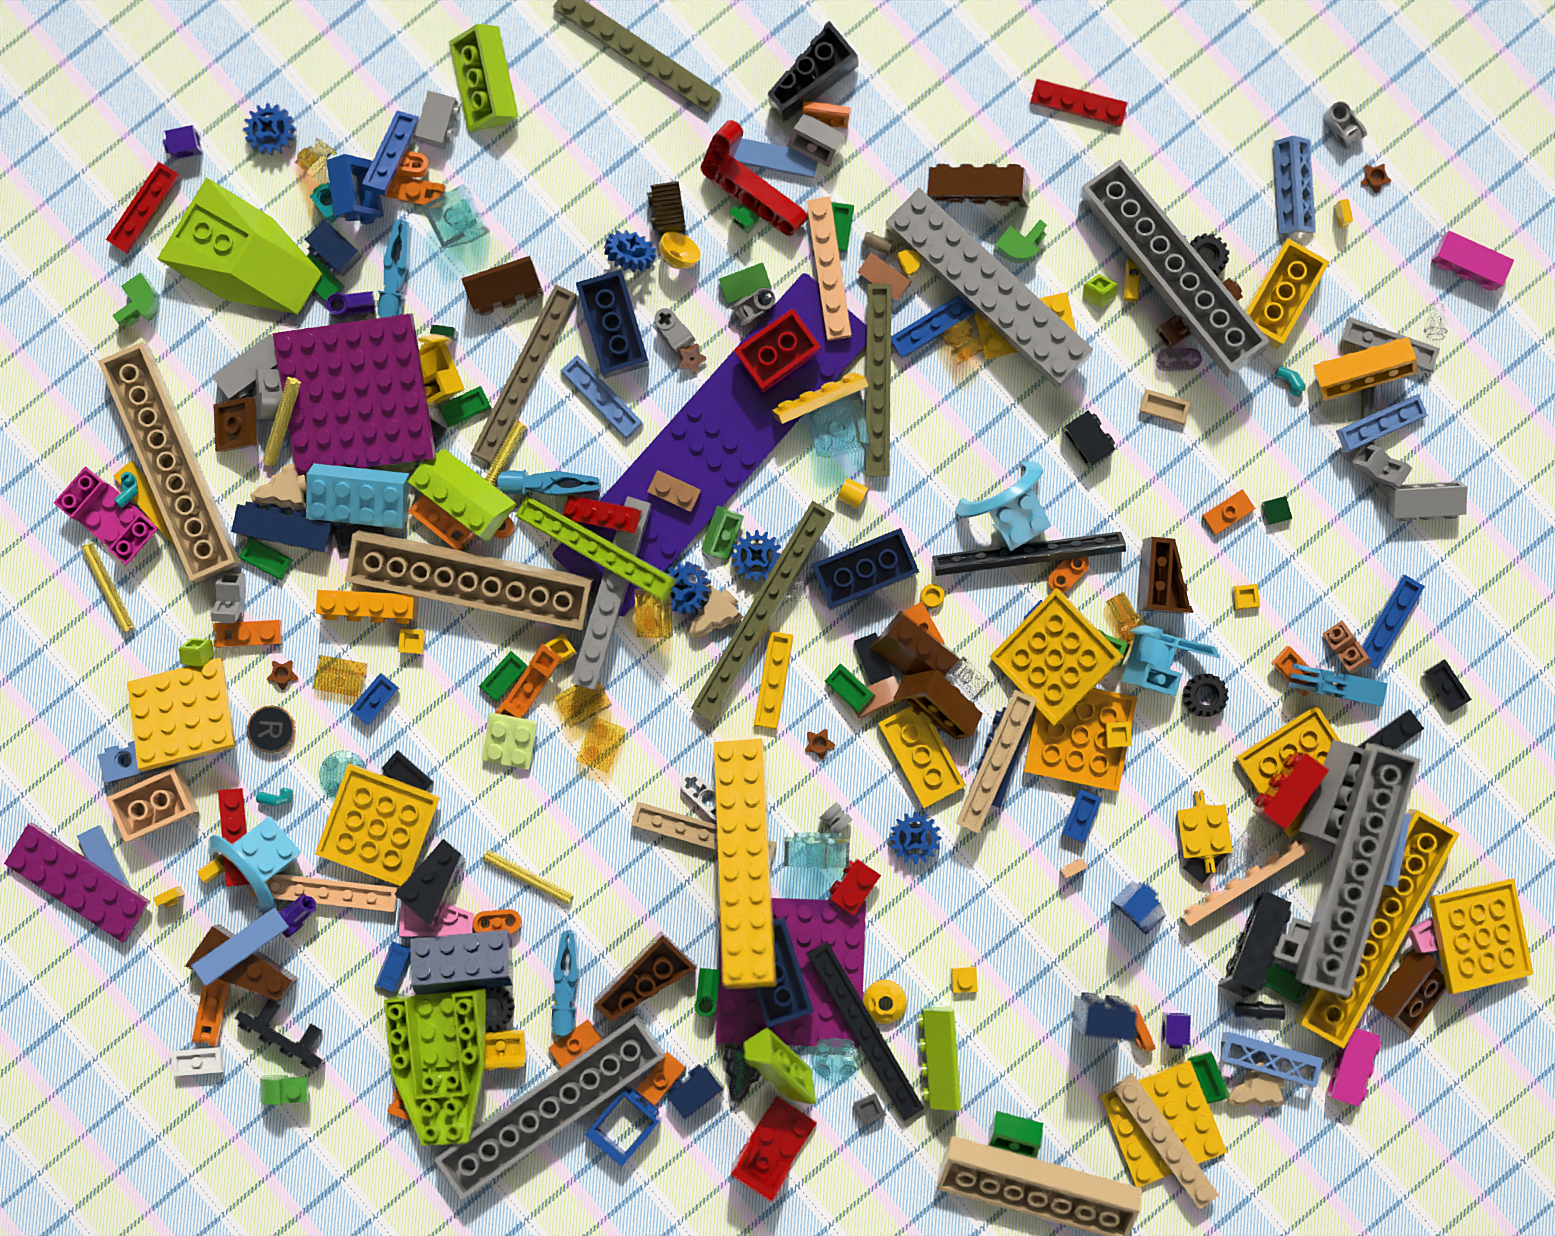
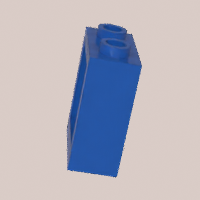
M342 154L326 160L334 215L336 217L345 218V221L348 222L360 221L363 225L372 224L375 222V219L384 217L381 195L363 190L362 187L363 180L373 160L348 154ZM352 175L356 176L361 206L356 205Z
M625 1086L585 1133L586 1137L621 1167L661 1121L660 1111L650 1103L646 1105L640 1100L642 1096L635 1089L630 1087L628 1090ZM624 1097L651 1120L626 1151L598 1128Z

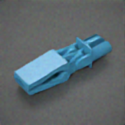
M395 220L384 255L383 284L385 287L384 291L378 290L380 296L377 312L380 318L401 315L402 303L405 300V297L400 292L403 290L408 272L410 271L411 226L404 220ZM402 241V254L396 265L395 254L397 247Z
M526 469L524 471L508 470L502 472L497 480L498 486L506 494H521L525 496L527 495V490L562 497L600 493L601 489L598 477L563 471L528 475ZM563 480H572L583 483V485L573 488H561L556 483H560Z
M1299 664L1292 665L1293 669L1311 673L1309 676L1291 673L1290 678L1308 681V686L1289 682L1288 686L1291 688L1331 696V693H1335L1334 697L1382 707L1384 705L1388 683L1341 673L1336 676V672Z
M572 930L561 933L553 976L557 1005L553 1004L551 1006V1026L553 1032L560 1036L569 1034L574 1029L577 1006H572L571 1004L575 996L579 977L577 932ZM568 934H569V938H570L569 945H568V940H567ZM568 947L572 965L571 971L566 977L563 970V957Z

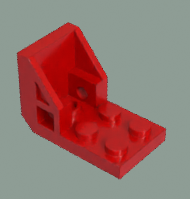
M776 1095L731 1166L730 1175L772 1202L791 1168L792 1161L811 1134L817 1121Z

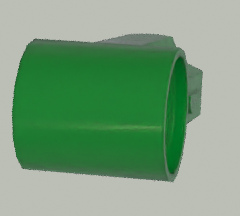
M699 968L695 1010L702 1017L711 1016L717 1009L721 970ZM702 999H709L712 1002L713 1008L710 1012H703L700 1009L699 1004Z

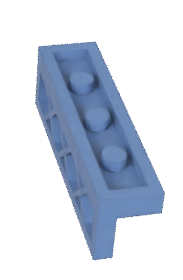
M1292 135L1275 140L1274 156L1279 234L1288 235L1296 232L1316 233L1310 139ZM1299 144L1302 145V154L1300 153ZM1301 169L1304 173V179L1301 175ZM1302 192L1305 195V201L1303 200ZM1304 216L1306 218L1307 226H1304Z
M1223 1032L1221 1042L1224 1043L1221 1061L1311 1087H1317L1323 1058L1236 1033ZM1230 1046L1241 1047L1245 1055L1239 1059L1228 1057ZM1256 1052L1262 1053L1269 1062L1258 1066L1250 1055ZM1247 1058L1250 1063L1244 1062L1242 1060ZM1279 1059L1286 1060L1292 1069L1285 1073L1279 1072L1274 1062ZM1271 1065L1273 1070L1265 1067ZM1300 1067L1314 1068L1311 1081L1303 1079L1298 1071ZM1292 1072H1295L1296 1076L1289 1075V1074L1292 1073Z

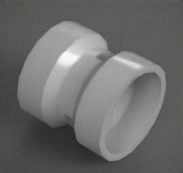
M835 802L819 817L823 823H827L830 826V831L834 835H837L853 820L849 814H844L838 802Z

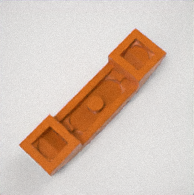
M541 644L529 662V666L495 713L523 718L549 681L562 657L546 645Z

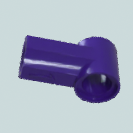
M373 291L344 295L334 293L326 301L328 311L336 319H343L352 315L376 313ZM336 302H344L342 310H333V305Z
M303 894L290 906L279 912L289 927L282 933L286 939L297 932L304 925L303 922L317 910V902L312 896Z

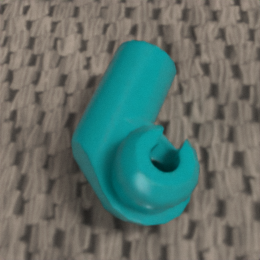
M1278 366L1275 377L1290 383L1292 386L1290 388L1291 395L1301 396L1302 391H1305L1306 384L1300 374L1294 370Z
M125 472L121 475L122 492L113 500L121 509L138 493L137 479L130 472Z
M281 788L280 795L260 791L256 796V802L272 807L289 804L293 800V790Z

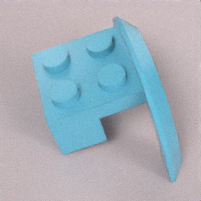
M1022 462L1021 465L1025 467L1024 475L1011 487L995 496L975 502L968 501L965 498L960 499L955 513L961 517L968 518L989 512L994 521L992 525L1002 544L1010 551L1052 527L1032 489V486L1043 474V468L1037 462Z
M1140 625L1131 629L1130 633L1134 634L1135 637L1122 679L1124 682L1176 697L1183 674L1170 669L1176 648L1220 659V655L1214 646L1162 633L1163 629Z
M268 816L233 845L219 835H212L208 840V852L211 857L214 856L215 852L224 855L246 877L258 898V905L256 907L258 911L267 913L274 907L276 908L274 898L265 882L276 873L280 874L301 854L298 847L276 822Z

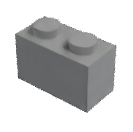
M428 90L415 133L418 142L446 149L447 143L452 142L454 136L452 126L454 120H458L461 110L455 97Z
M804 113L794 127L787 146L830 167L840 152L846 134Z

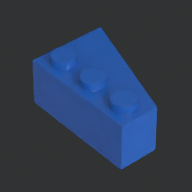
M1131 881L1112 901L1145 935L1166 915L1161 902L1156 898L1158 893L1145 883Z

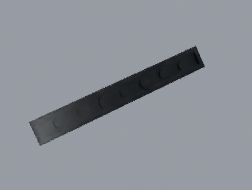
M1112 532L1027 543L1018 546L1012 551L1003 546L932 556V564L935 576L1126 552V543L1122 532Z
M824 941L805 953L901 1119L906 1121L924 1109L828 941Z

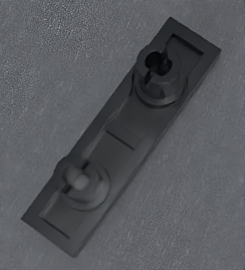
M270 998L257 1017L253 1018L241 1010L238 1011L234 1019L239 1021L237 1025L239 1028L248 1033L252 1030L260 1034L258 1039L270 1046L273 1042L281 1046L279 1051L290 1058L293 1055L301 1058L300 1064L311 1071L314 1067L321 1069L325 1060L313 1054L311 1049L322 1033V1029L310 1023L300 1041L293 1042L271 1028L270 1023L281 1005Z

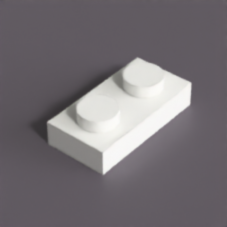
M222 1046L171 1052L173 1076L224 1071Z

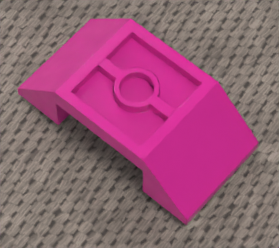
M85 466L53 503L70 518L80 522L108 546V550L125 565H128L159 528L131 501L122 509L119 508L113 500L120 492Z

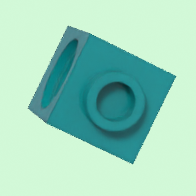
M327 182L326 184L318 185L313 190L310 198L332 224L340 217L334 215L333 203L329 206L323 205L325 198L332 197L330 183Z

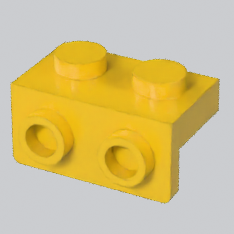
M525 1030L485 1032L484 1071H493L501 1067L516 1070L521 1068V1066H525L527 1059Z

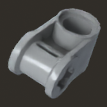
M1335 102L1325 111L1324 121L1343 149H1349L1351 144L1357 139L1367 136L1365 126L1358 120L1346 102ZM1333 110L1339 111L1342 119L1335 118Z
M762 288L750 296L739 300L730 306V309L736 312L741 320L740 325L743 327L770 309L776 302V295L771 289ZM762 292H768L772 297L771 303L767 306L760 304L758 300Z
M662 308L656 312L654 317L655 325L677 355L680 353V349H685L696 341L690 330L682 324L672 310ZM662 316H664L665 318H668L670 316L669 325L663 323L662 325L660 324Z

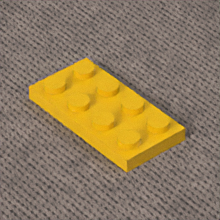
M1067 292L1039 298L1077 333ZM977 313L974 314L984 360L1018 353Z
M909 706L878 724L922 807L926 808L965 787L966 784L935 726L931 724L932 720L930 717L922 712L917 715L912 712L914 707Z

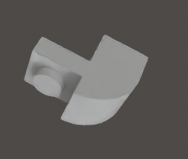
M258 369L255 371L257 395L252 397L255 398L256 421H275L281 398H283L282 395L285 393L282 392L279 370Z
M1368 443L1361 446L1351 461L1364 475L1387 488L1389 485L1400 488L1413 469L1408 463L1391 458L1381 447Z
M221 572L215 583L216 603L211 611V621L223 624L236 623L237 619H242L245 610V574Z
M1293 917L1287 935H1281L1274 957L1278 962L1299 968L1312 925L1311 922Z

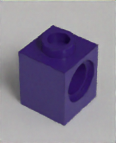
M193 125L164 131L166 139H163L165 152L169 153L175 160L203 154L199 132Z
M1163 1012L1162 1042L1168 1044V1048L1183 1049V1045H1190L1191 1015L1188 1013Z

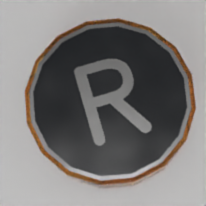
M275 705L263 706L256 710L249 718L247 724V736L251 744L259 751L266 753L283 751L293 742L296 734L294 718L286 709Z

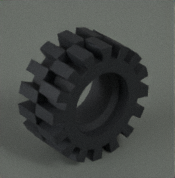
M1203 233L1201 236H1196L1190 244L1197 253L1202 248H1209L1214 252L1215 261L1208 266L1215 275H1218L1229 261L1228 255L1230 253L1229 250H1226L1228 245L1226 242H1221L1222 238L1220 236L1215 238V234L1211 233L1209 236L1207 233Z
M1210 673L1196 675L1189 679L1187 685L1183 688L1184 694H1182V698L1185 700L1183 703L1189 708L1188 711L1193 712L1196 716L1211 717L1219 714L1226 707V701L1229 700L1227 692L1229 691L1225 687L1226 683L1221 681L1218 676ZM1202 686H1208L1214 691V700L1208 705L1201 704L1197 699V691Z
M504 987L486 988V1000L489 998L497 999L501 1004V1012L495 1017L485 1014V1030L492 1029L494 1031L504 1027L514 1014V999L510 996L508 990L503 989Z

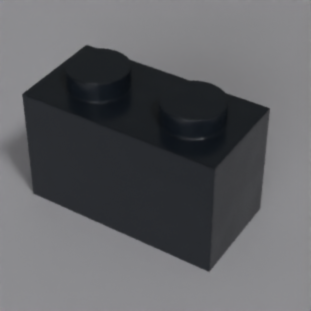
M1089 410L1065 425L1062 429L1088 468L1116 450L1114 447L1115 441L1109 433H1104L1100 427L1102 425L1100 419L1095 413L1091 414Z

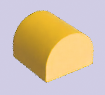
M910 249L899 252L896 260L903 275L907 278L915 276L920 266L918 253Z
M847 477L836 499L858 510L869 488Z
M564 632L544 644L562 657L558 666L577 654Z

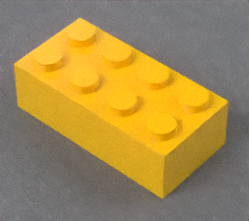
M1289 238L1279 248L1244 310L1270 341L1269 345L1275 349L1284 344L1330 261Z

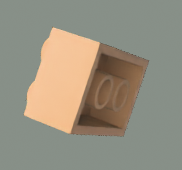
M171 768L106 798L125 842L136 841L200 812L181 768Z

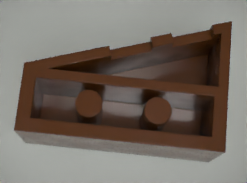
M1148 537L1143 539L1138 611L1182 615L1193 613L1187 595V584L1184 583L1181 571L1182 564L1176 540L1173 538Z
M937 669L904 676L893 698L899 703L903 700L913 706L912 712L917 715L922 712L933 719L931 724L954 739L972 737L983 715L976 705L968 700Z

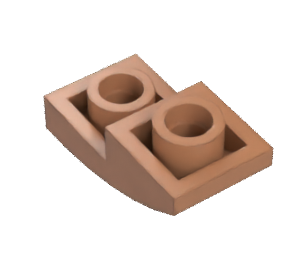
M871 252L858 270L860 275L873 284H892V297L897 301H900L913 282Z
M1343 620L1322 633L1351 675L1372 662Z
M896 676L867 687L876 696L861 713L854 709L859 719H863L880 708L886 709L897 703L893 699L900 686Z

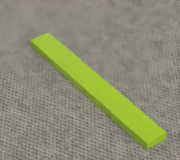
M527 495L516 514L517 518L662 601H666L677 581Z

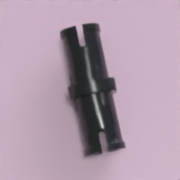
M1235 1001L1234 1004L1235 1017L1256 1018L1258 1021H1262L1263 1018L1285 1020L1286 1009L1284 1004L1263 1003V1001H1257L1256 1003Z

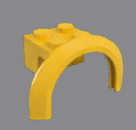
M438 334L418 338L419 342L424 343L419 348L428 408L465 390L447 347L451 343V338Z

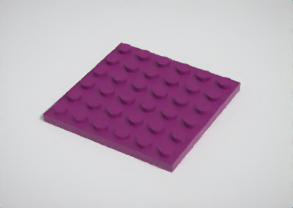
M413 313L272 333L282 392L285 390L287 380H289L287 377L296 378L301 382L288 424L294 464L298 476L307 475L313 464L364 468L436 458Z
M772 898L773 919L785 917L814 1013L770 1027L766 1025L755 987L727 989L724 985L720 907L718 970L721 971L717 998L716 1043L741 1044V1042L744 1043L765 1028H769L786 1045L860 1048L805 953L824 941H828L863 1001L866 901L862 903L855 915H852L829 899Z

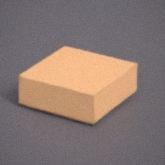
M1079 858L1060 868V871L1064 878H1069L1088 866L1084 859Z

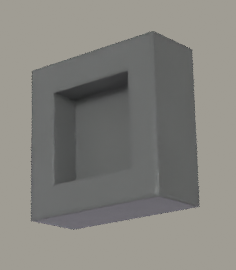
M875 1092L853 1102L864 1126L886 1116Z

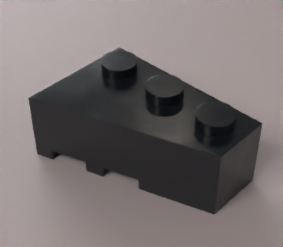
M443 838L394 895L435 929L440 913L447 902L446 899L465 860L464 856Z

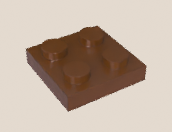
M246 397L213 404L216 452H227L257 446L255 398Z

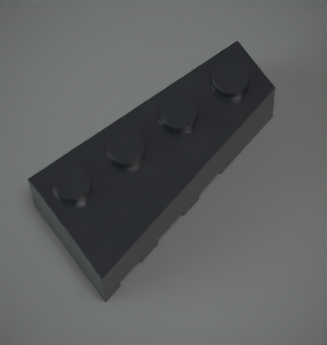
M1266 890L1258 894L1245 923L1249 928L1248 930L1244 929L1236 943L1239 950L1233 954L1232 958H1229L1226 965L1230 969L1225 979H1220L1218 986L1243 998L1264 988L1267 977H1265L1266 970L1272 966L1275 960L1273 954L1275 946H1278L1281 935L1284 934L1281 932L1283 925L1288 923L1292 911L1289 910L1292 902Z

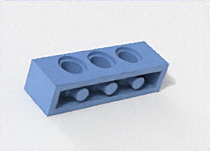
M135 741L128 742L129 747L120 749L119 745L105 748V753L98 754L104 783H112L205 759L204 756L141 772L137 765ZM126 754H129L132 758V762L128 767L123 764V757Z

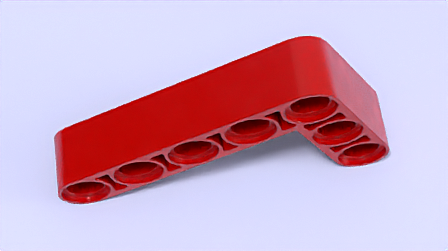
M728 120L713 135L701 164V172L707 179L786 236H793L806 222L807 213L802 207L734 158L744 132L738 122Z

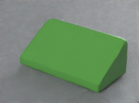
M763 262L719 278V284L727 304L750 296L759 289L772 288Z
M717 506L701 550L707 555L728 560L744 515Z

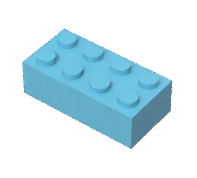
M313 464L307 473L306 519L402 529L408 519L409 473Z

